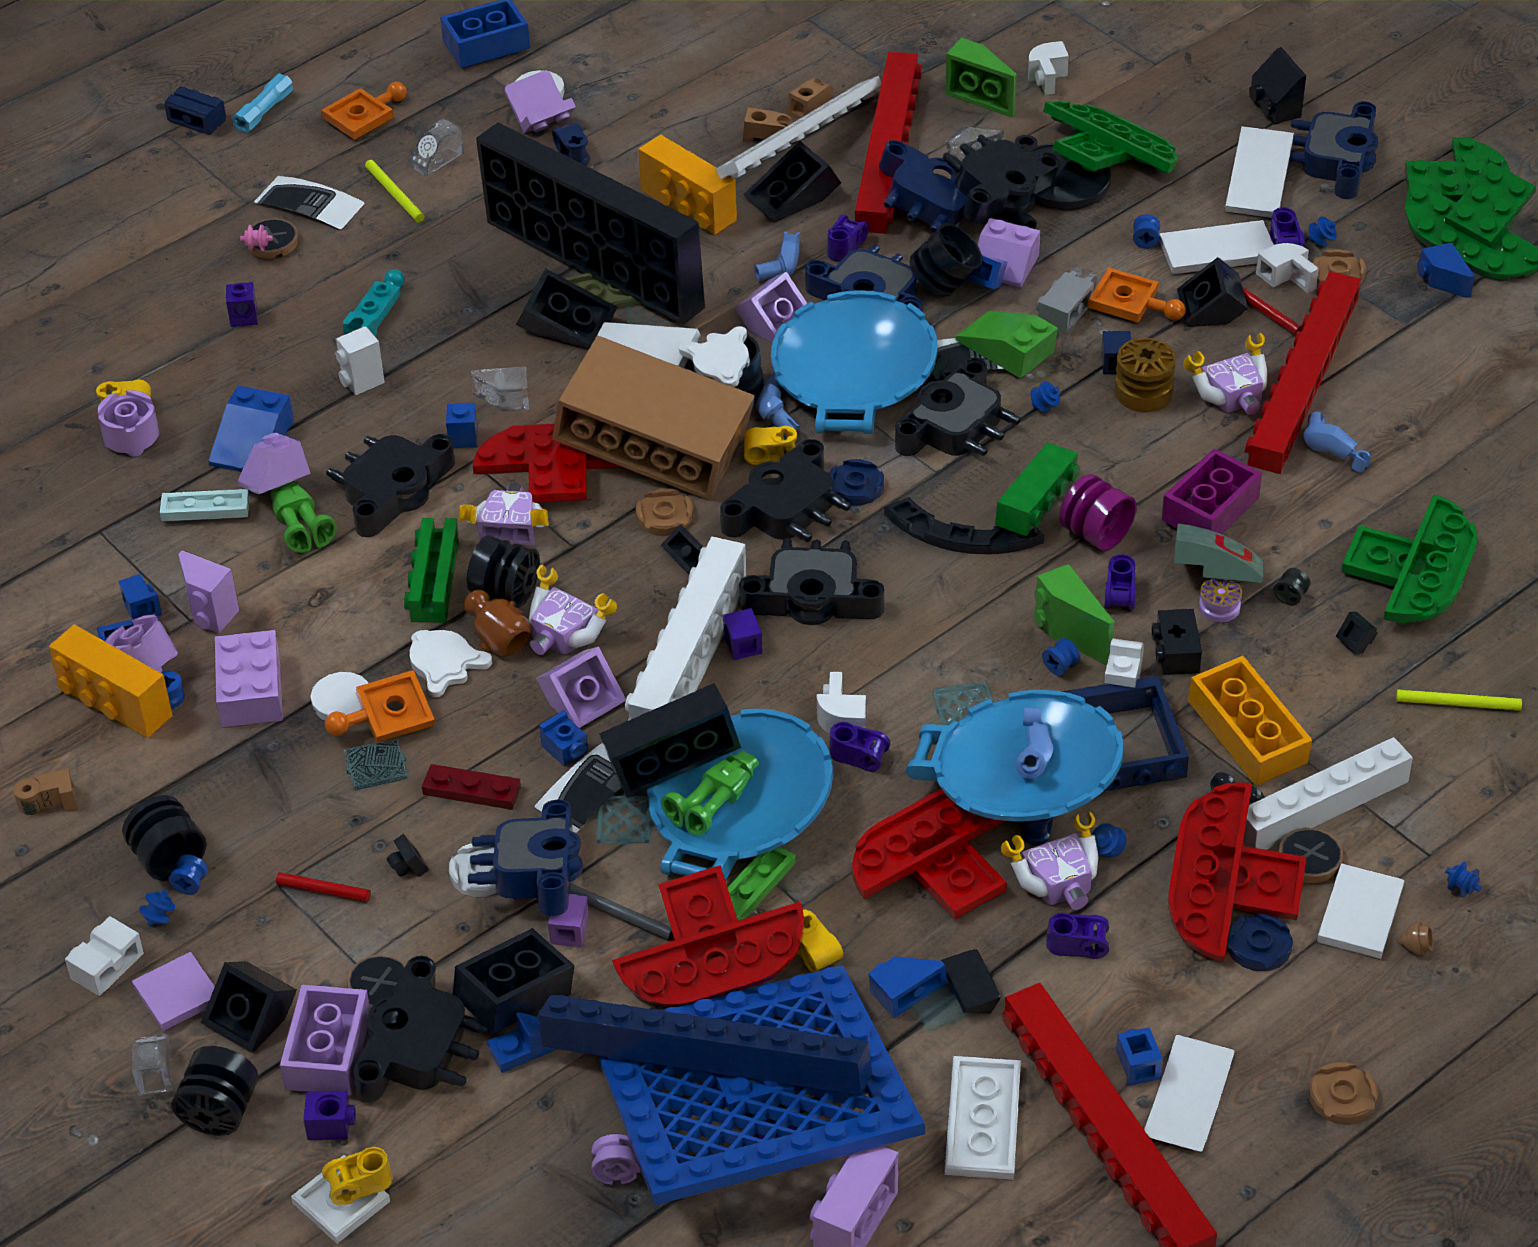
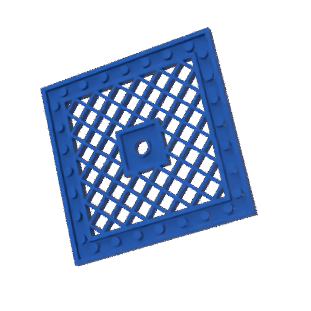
M843 965L828 967L824 970L805 975H796L789 979L765 983L761 986L742 991H733L711 999H701L696 1003L669 1007L662 1011L714 1019L719 1018L741 1023H753L835 1036L838 1033L839 1036L836 1037L869 1041L872 1075L861 1096L763 1080L749 1081L751 1080L750 1078L596 1055L654 1205L925 1134L924 1121ZM807 1008H809V1009H812V1010H815V1011H814V1013H812V1012H808V1011H805V1010H806ZM777 1016L783 1018V1020L780 1021L773 1018ZM795 1022H799V1023H803L804 1025H803V1026H798V1025H794V1023H795ZM817 1027L825 1030L823 1032H820L815 1030V1028ZM654 1069L662 1070L660 1074L652 1071ZM675 1074L683 1076L681 1080L673 1077ZM696 1080L704 1082L702 1086L694 1084ZM662 1089H667V1090H670L671 1092H670L669 1094H667V1093H663V1092H661V1091H662ZM683 1095H688V1096H691L692 1098H691L690 1100H688V1099H684V1098H681V1097H682ZM813 1095H814V1096H817V1097H821V1100H820V1101L814 1100V1099H811V1097H812ZM704 1101H709L713 1104L711 1106H708L702 1103ZM835 1101L842 1103L843 1105L839 1107L836 1105H832V1103ZM779 1104H782L789 1107L787 1109H782L778 1106ZM855 1108L864 1109L865 1111L863 1113H860L853 1110ZM674 1109L680 1112L676 1115L670 1113V1110ZM801 1110H804L810 1113L807 1116L804 1114H800L799 1112ZM746 1113H751L755 1116L753 1118H750L744 1115ZM692 1115L701 1117L698 1121L690 1119ZM825 1116L832 1119L828 1122L821 1120V1117ZM772 1119L777 1122L775 1124H771L766 1122V1120ZM713 1121L722 1123L720 1127L711 1125ZM793 1125L798 1127V1129L792 1130L787 1127ZM734 1127L743 1129L741 1133L732 1130ZM680 1130L687 1131L688 1134L685 1136L682 1134H678V1132ZM757 1133L764 1135L765 1137L763 1139H759L753 1136ZM701 1136L710 1138L707 1142L699 1140ZM722 1142L731 1144L729 1148L720 1145ZM688 1151L697 1153L695 1157L686 1154Z

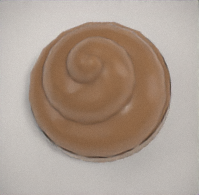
M1421 922L1411 924L1407 931L1401 934L1398 942L1415 955H1425L1426 951H1432L1434 947L1432 928L1430 925H1423Z

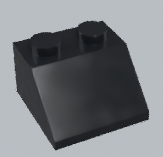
M1282 47L1277 48L1252 75V83L1249 88L1250 98L1256 102L1262 109L1263 114L1274 125L1302 117L1306 75Z
M1219 257L1177 288L1179 300L1185 305L1184 321L1188 327L1227 325L1248 309L1239 273Z
M247 961L224 962L201 1023L247 1050L254 1052L286 1019L297 989Z

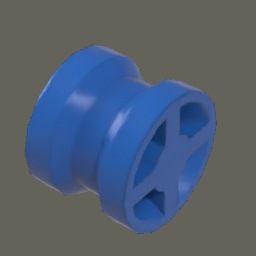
M1149 214L1138 216L1133 225L1134 243L1145 249L1156 246L1160 239V221L1157 217Z
M1061 638L1055 643V647H1048L1042 653L1045 666L1051 673L1057 676L1066 673L1069 666L1077 665L1081 659L1078 648L1067 638Z
M162 671L170 706L173 709L182 704L185 698L180 675L174 671Z
M182 855L176 863L177 869L173 870L169 876V883L175 890L187 895H193L199 890L201 886L200 880L204 879L207 875L208 867L202 859L196 856Z

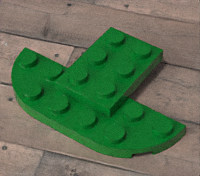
M1070 101L1045 102L1044 113L1051 115L1054 121L1065 122L1071 125L1073 130L1081 132L1055 140L1052 150L1061 154L1063 159L1075 161L1081 164L1083 169L1092 172L1105 167H1111L1114 164L1123 163L1133 158L1140 163H1148L1154 166L1160 173L1169 174L1175 169L1179 154L1174 153L1175 146L1163 137L1099 107L1085 104V106L1080 104L1070 105Z
M1471 137L1452 138L1453 161L1417 160L1406 161L1405 163L1407 192L1413 181L1416 180L1456 203L1490 162L1510 172L1509 165L1503 155L1486 144L1475 141ZM1513 219V221L1509 224V226L1506 228V230H1509V229L1511 228V226H1512V224H1513V222H1514V219Z
M1492 162L1486 166L1457 203L1418 181H1413L1406 196L1405 212L1411 232L1424 245L1433 247L1452 243L1472 272L1494 280H1508V277L1522 275L1525 278L1538 272V247L1506 230L1536 192L1535 185Z
M1433 494L1414 540L1359 525L1342 563L1341 572L1394 586L1383 619L1395 621L1399 624L1428 620L1448 610L1456 601L1474 557L1477 544L1476 527L1473 522L1470 523L1463 515L1464 510L1446 498Z

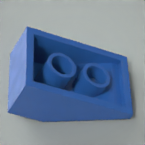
M238 385L227 402L208 461L209 466L242 472L254 444L262 442V438L271 433H279L285 436L294 421L290 395Z

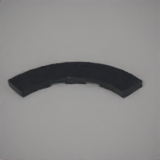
M910 497L884 507V515L902 531L927 544L950 551L969 554H1002L1032 548L1044 543V535L1037 527H1034L1027 536L999 526H993L991 530L975 529V526L950 522V525L936 520L934 515L918 506Z

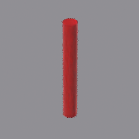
M1243 287L1248 304L1295 336L1297 331L1302 332L1299 324Z
M278 872L276 877L277 885L368 902L371 896V890L282 872Z

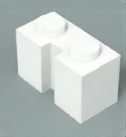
M366 326L336 338L338 350L335 351V355L341 368L338 375L344 387H349L355 395H358L385 383L379 341Z
M109 916L101 925L93 929L90 934V942L88 944L82 942L79 946L73 948L65 958L71 980L94 994L101 996L144 952L139 933Z

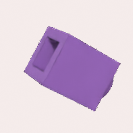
M569 894L567 911L561 915L549 917L550 944L582 947L589 919L587 896Z

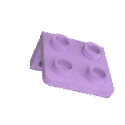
M547 70L508 84L504 89L524 134L533 130L534 132L541 131L547 128L548 124L555 121L557 123L564 122L571 117L570 114L576 108L572 98L563 101L551 73Z

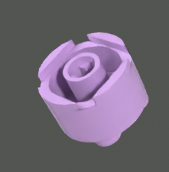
M128 390L126 395L117 396V393L106 397L98 406V420L104 445L115 452L127 453L132 457L139 456L143 453L144 449L156 441L160 434L152 400L143 392Z
M155 615L136 618L132 620L134 626L127 630L121 626L106 639L105 642L160 673L163 671L161 666L178 654L165 628Z

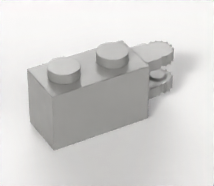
M1078 268L1073 269L1071 273L1065 272L1058 281L1055 280L1046 295H1042L1039 298L1036 306L1039 317L1058 327V331L1065 334L1071 330L1088 310V299L1093 293L1097 282V276L1092 273L1085 279L1081 278L1082 270Z

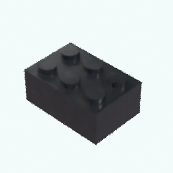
M531 928L456 965L452 994L460 998L464 1003V1007L494 1034L516 1023V1013L531 1015L541 1010L551 994L570 995L574 964L537 931Z

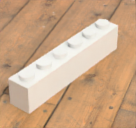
M1393 737L1250 804L1243 839L1244 845L1267 850L1280 844L1284 836L1293 830L1305 827L1313 828L1408 783L1413 757Z

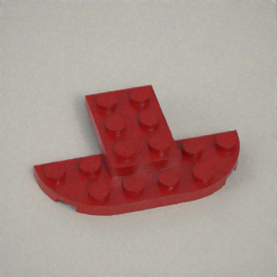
M555 424L512 425L508 429L493 435L480 446L473 460V474L529 472L528 492L532 494L534 503L587 500V469L620 468L622 466L552 440Z
M1235 782L1219 785L1199 799L1196 798L1184 813L1178 832L1168 892L1169 915L1175 930L1186 944L1201 955L1220 962H1224L1232 909L1297 920L1307 857L1242 846L1252 783Z
M943 790L936 791L878 822L862 835L856 845L852 862V876L856 889L862 898L866 899L912 874L955 920L1006 891L1007 882L969 843V841L1005 821L971 813L955 804Z
M721 865L658 884L675 938L674 941L613 959L612 962L619 978L633 994L648 1003L661 1007H678L696 1003L701 999H711L733 991L747 989L767 982L780 974L797 954L804 934L801 901L738 921Z

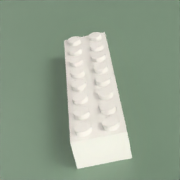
M711 537L707 547H702L699 554V563L697 567H692L688 585L686 588L683 587L681 589L676 609H671L668 616V625L666 629H661L658 635L656 649L649 652L645 671H640L638 674L634 693H629L627 696L625 710L629 711L628 721L697 690L724 634L723 615L733 613L739 603V582L746 576L745 544Z

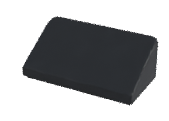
M681 524L661 544L688 574H690L692 567H697L700 551L704 547Z
M973 949L942 959L941 961L946 967V978L963 1013L991 1014L1000 1001L1001 996L979 951Z

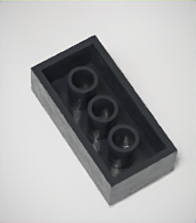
M715 683L599 733L613 771L626 798L741 748L728 707Z

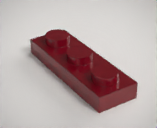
M435 764L430 765L422 784V793L426 796L513 810L521 789L519 778Z

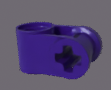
M1287 207L1275 209L1272 213L1270 237L1273 244L1290 243L1305 248L1304 235L1300 229L1296 213Z
M842 214L833 227L828 230V258L840 262L849 252L856 250L863 244L869 230L868 222H857Z
M1118 554L1109 561L1104 608L1109 609L1110 606H1121L1134 610L1136 595L1135 561L1128 555Z
M838 722L831 727L829 753L834 761L859 767L869 772H875L880 769L882 764L881 757L883 753L888 751L891 745L889 738L884 733L862 728L849 722Z
M1057 913L1049 919L1046 947L1049 952L1058 956L1102 958L1109 952V943L1106 941L1109 921L1100 915L1088 916Z

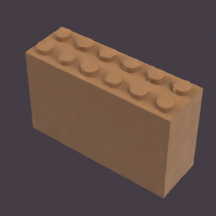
M597 335L558 401L552 440L711 501L745 436L755 395Z

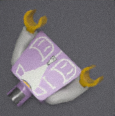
M1262 333L1257 335L1258 344L1252 342L1251 335L1245 341L1246 349L1251 351L1253 356L1245 353L1201 368L1200 366L1204 363V356L1201 352L1196 351L1193 354L1195 363L1190 355L1185 358L1184 368L1194 373L1192 378L1203 400L1217 405L1226 413L1244 409L1248 415H1252L1260 409L1262 391L1267 387L1265 356L1260 351L1265 342V337Z
M516 483L509 484L506 491L494 490L490 492L488 499L477 507L466 504L459 507L458 521L477 524L479 541L486 535H493L509 540L511 544L517 543L534 546V527L542 528L549 526L548 511L542 509L538 503H534L532 494L524 492L523 487Z
M540 565L536 573L537 577L541 580L540 587L536 586L529 615L532 636L534 638L530 642L533 651L543 655L549 648H552L564 655L569 654L576 648L594 643L606 622L605 616L616 612V602L612 599L608 601V596L601 593L595 599V606L597 607L595 608L556 587L549 590V585L554 584L558 580V574L552 568L550 575L544 578L547 569L544 565Z
M1092 812L1087 813L1088 826L1080 823L1079 814L1073 820L1074 828L1081 832L1082 837H1078L1075 833L1023 852L1021 851L1024 849V841L1018 835L1012 837L1015 850L1011 849L1007 840L1002 843L1001 852L1006 857L1012 858L1011 866L1022 889L1037 897H1042L1048 905H1056L1067 901L1073 910H1078L1088 903L1086 894L1091 890V880L1096 877L1098 866L1095 835H1091L1090 828L1095 823V817Z

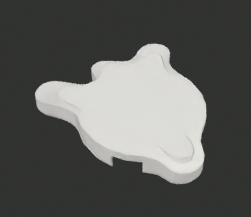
M742 326L733 328L727 334L710 333L706 337L707 342L702 344L683 341L678 346L679 353L693 361L696 373L712 377L714 380L732 387H736L739 384V379L743 374L742 369L745 366L748 367L750 362L748 349L744 344L747 338V330Z
M420 630L411 637L410 662L412 669L427 681L428 694L433 698L442 696L449 685L465 683L468 679L466 670H485L492 664L490 653L473 649L465 638L458 633L447 630Z

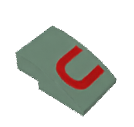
M1178 524L1174 563L1202 565L1203 577L1263 583L1264 560L1252 550L1220 533L1196 526Z

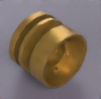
M1146 337L1136 338L1124 343L1119 348L1117 355V374L1114 390L1117 400L1124 407L1139 412H1152L1166 407L1172 400L1176 364L1174 350L1163 341Z

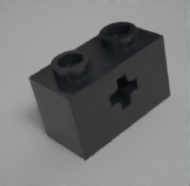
M1194 609L1158 610L1157 623H1152L1151 632L1152 640L1158 641V645L1155 647L1156 662L1162 663L1163 674L1200 673L1202 649Z

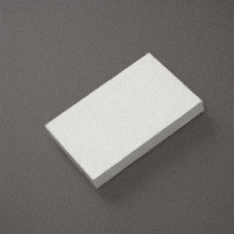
M1341 863L1318 933L1317 942L1381 959L1405 880Z

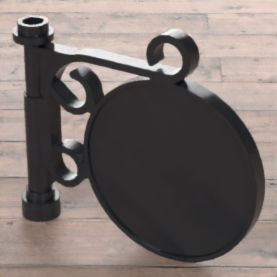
M1030 135L1018 136L1014 144L1019 146L1029 156L1033 157L1041 152H1051L1060 158L1061 163L1053 184L1031 196L1027 208L1019 212L1005 210L1001 213L1013 224L1035 229L1037 221L1028 214L1033 210L1035 203L1057 209H1075L1089 206L1099 201L1108 192L1111 181L1110 168L1105 167L1095 172L1087 171L1082 168L1081 164L1065 160L1061 157V154L1053 151L1054 143L1038 146V141L1035 137ZM1027 144L1030 146L1023 149L1022 145ZM1008 195L1007 199L1017 200L1018 197L1012 195L1011 197L1010 195Z

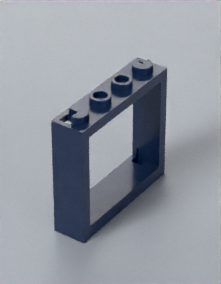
M1158 676L1137 679L1135 687L1104 684L1061 691L1085 698L1087 704L1095 708L1101 706L1108 713L1151 707L1168 755L1122 763L1116 777L1104 791L1187 778L1189 756Z

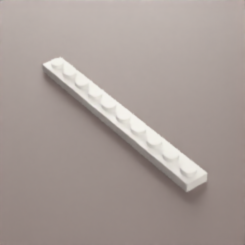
M879 76L858 83L716 168L719 178L730 175L734 179L745 174V168L749 170L760 165V159L764 161L775 156V150L779 152L791 146L790 142L794 143L805 137L804 132L809 134L819 129V125L821 126L834 120L833 116L837 117L847 112V108L857 106L862 103L861 100L875 95L874 90L881 86L882 82Z

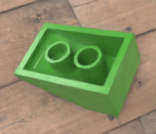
M960 38L946 53L945 95L1012 118L1014 117L1017 74L984 45Z
M988 311L957 334L955 340L1021 379L1054 353L1058 327L1037 315Z
M1069 564L1038 575L1036 590L1034 591L1036 599L1035 610L1033 611V617L1037 626L1042 627L1049 637L1057 641L1061 638L1069 639L1075 644L1079 652L1107 665L1110 655V644L1114 637L1115 621Z

